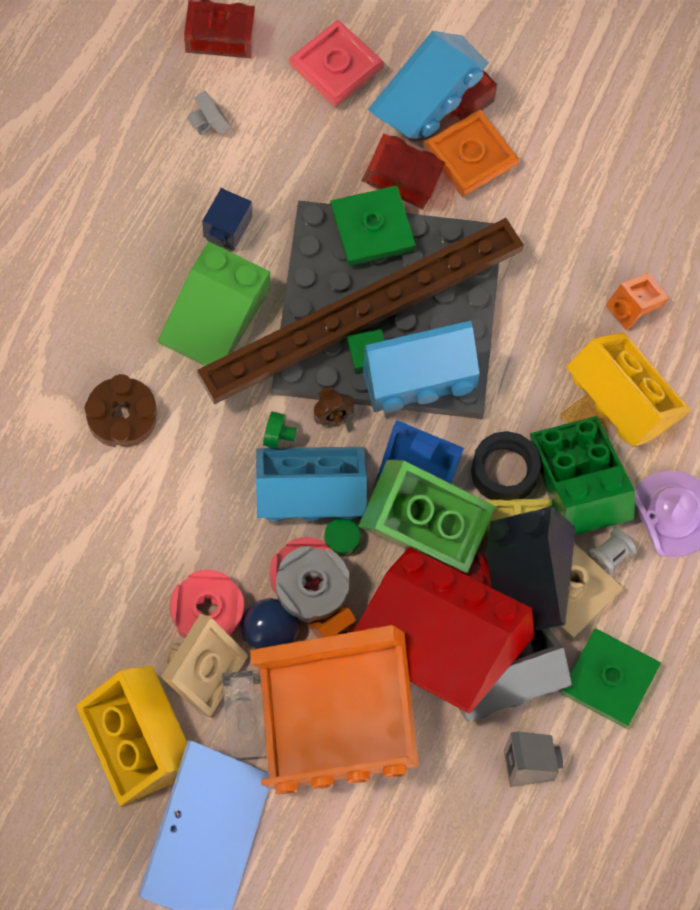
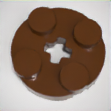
M118 374L112 377V379L103 381L92 390L85 403L84 408L89 430L98 441L107 446H135L147 439L155 428L157 407L153 393L145 384L136 379H131L127 375ZM124 405L128 407L129 417L126 419L123 416H119L117 419L113 417L115 407H122Z

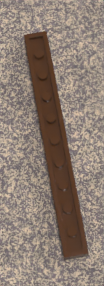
M504 218L198 369L197 376L215 405L347 339V336L355 335L522 252L524 244L508 219Z

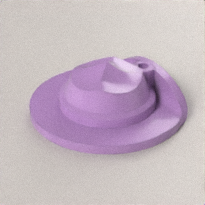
M661 471L642 480L634 489L635 508L656 552L663 557H682L700 550V480L680 471Z

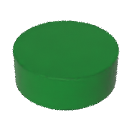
M335 519L325 529L324 542L339 557L349 556L359 547L360 530L351 520Z

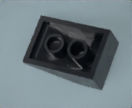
M552 506L490 521L486 556L491 588L532 608L534 631L566 624L576 527Z

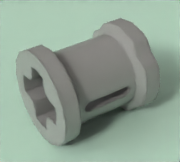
M618 528L610 532L611 537L599 548H592L588 554L609 575L614 573V567L625 557H632L637 553L632 540Z

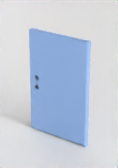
M187 741L138 897L170 910H232L269 791V787L261 785V779L269 778V772L262 771L194 741Z

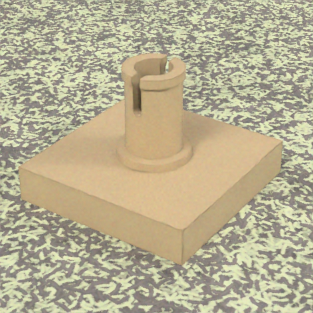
M575 543L566 624L557 626L571 641L623 590V587Z
M200 613L182 644L174 643L170 646L172 650L177 652L167 651L166 662L168 666L161 678L200 714L211 718L249 655L211 617Z

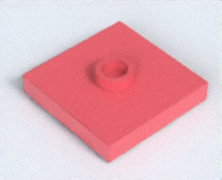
M336 20L289 58V65L336 107L384 68V61L341 21Z

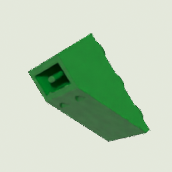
M598 416L530 433L531 442L539 452L541 461L540 471L549 499L551 498V505L576 527L575 535L634 520L635 490Z

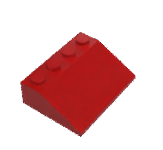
M408 547L386 572L353 631L390 625L403 631L405 634L410 682L468 714L474 710L534 638L532 608L411 547Z

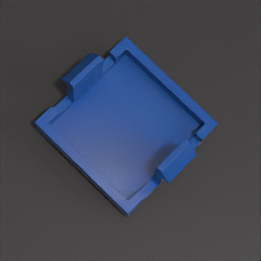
M397 420L393 426L376 482H378L387 460H403L452 484L464 448Z

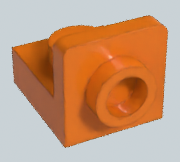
M645 273L621 283L606 303V307L623 328L627 330L633 327L640 316L663 307L669 297L651 275Z

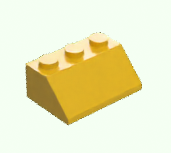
M625 332L593 338L566 366L573 375V382L589 394L595 401L594 405L598 412L608 417L617 427V433L620 438L633 447L650 442L691 411Z
M152 665L118 671L75 705L120 807L174 784L187 741Z

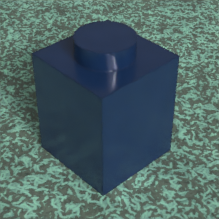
M220 188L202 220L203 237L221 248L225 246L235 250L252 219V201Z

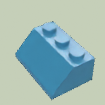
M431 31L368 110L408 138H429L439 129V122L442 118L459 106L462 100L460 97L464 92L481 80L483 76L482 71L489 62L463 35Z
M471 321L365 345L363 377L374 412L383 410L386 413H391L402 409L407 404L415 402L429 404L441 396L449 394L463 396L477 388L480 372Z
M364 447L256 448L257 518L281 521L285 518L301 517L304 520L313 521L322 517H338L343 520H353L358 516H363L367 508V473Z

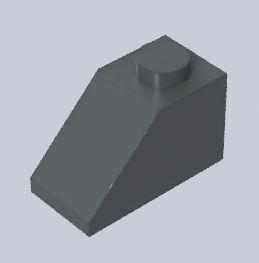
M520 731L510 733L504 748L510 787L555 781L559 773L558 769L563 768V757L560 746H554L552 735Z

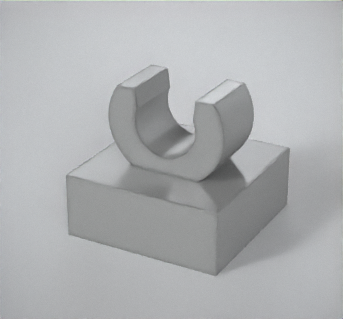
M206 91L194 98L200 109L192 112L187 119L193 129H197L200 135L208 132L212 127L220 135L232 129L218 103Z

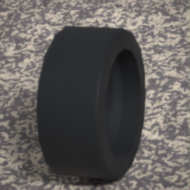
M509 431L493 433L483 439L475 449L471 467L473 484L480 494L489 500L507 501L523 499L531 493L537 484L541 468L539 452L533 443L521 434ZM506 449L522 456L527 466L524 479L517 485L512 486L500 485L489 479L484 466L490 453Z

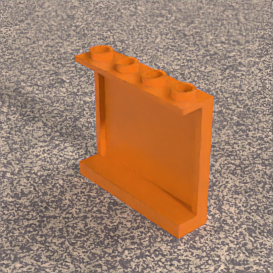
M390 625L250 650L251 665L260 669L269 778L261 779V785L274 789L275 794H292L298 792V786L311 784L313 789L330 788L334 786V780L347 779L348 783H362L370 781V775L384 773V777L387 778L401 777L407 775V769L419 767L405 634L403 631Z

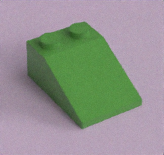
M208 241L189 272L158 339V343L203 366L232 353L270 291V271Z
M387 460L358 527L406 549L411 547L449 567L468 573L496 506L406 461Z

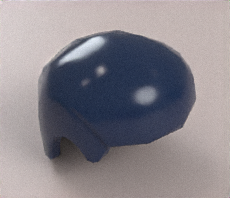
M266 598L258 600L244 614L241 622L242 637L245 642L255 649L294 643L300 632V622L298 617L291 615L284 609L278 599Z

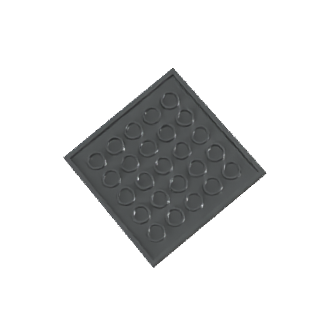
M298 200L280 329L494 223L406 213L416 244L415 251L348 266L330 204ZM499 263L357 333L382 329L384 340H390L471 321L480 372L477 388L463 396L449 394L441 396L429 404H419L418 402L407 404L400 410L483 419ZM347 339L273 376V395L320 400L319 392L324 388L332 387L340 394L351 396L354 399V404L372 406L363 371L354 372Z

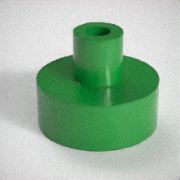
M271 411L264 434L263 446L278 449L281 439L291 442L295 441L297 428L285 425L286 414Z

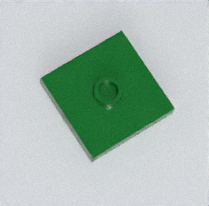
M397 185L330 200L331 211L348 266L415 251L416 244Z
M595 628L570 674L572 685L563 688L560 694L627 729L661 662Z

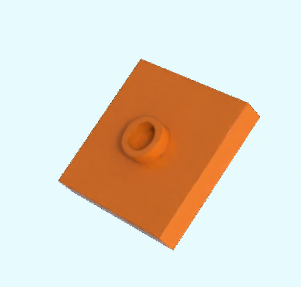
M481 109L424 141L426 151L462 197L515 167L519 162L517 155Z

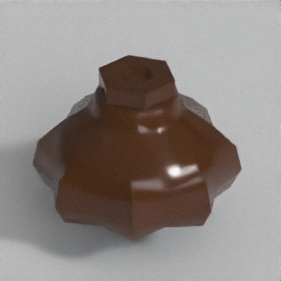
M328 387L319 392L320 400L313 408L314 421L317 424L329 426L335 423L336 426L343 424L342 421L347 416L354 413V399L349 395L336 392L332 387Z

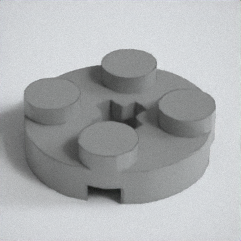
M313 546L295 549L281 561L276 576L278 600L288 613L306 623L331 617L342 608L349 595V572L346 564L335 552L326 548L325 551L319 548L313 549ZM309 575L312 579L320 577L322 579V582L319 584L320 589L318 591L306 590L304 588L306 585L305 577Z

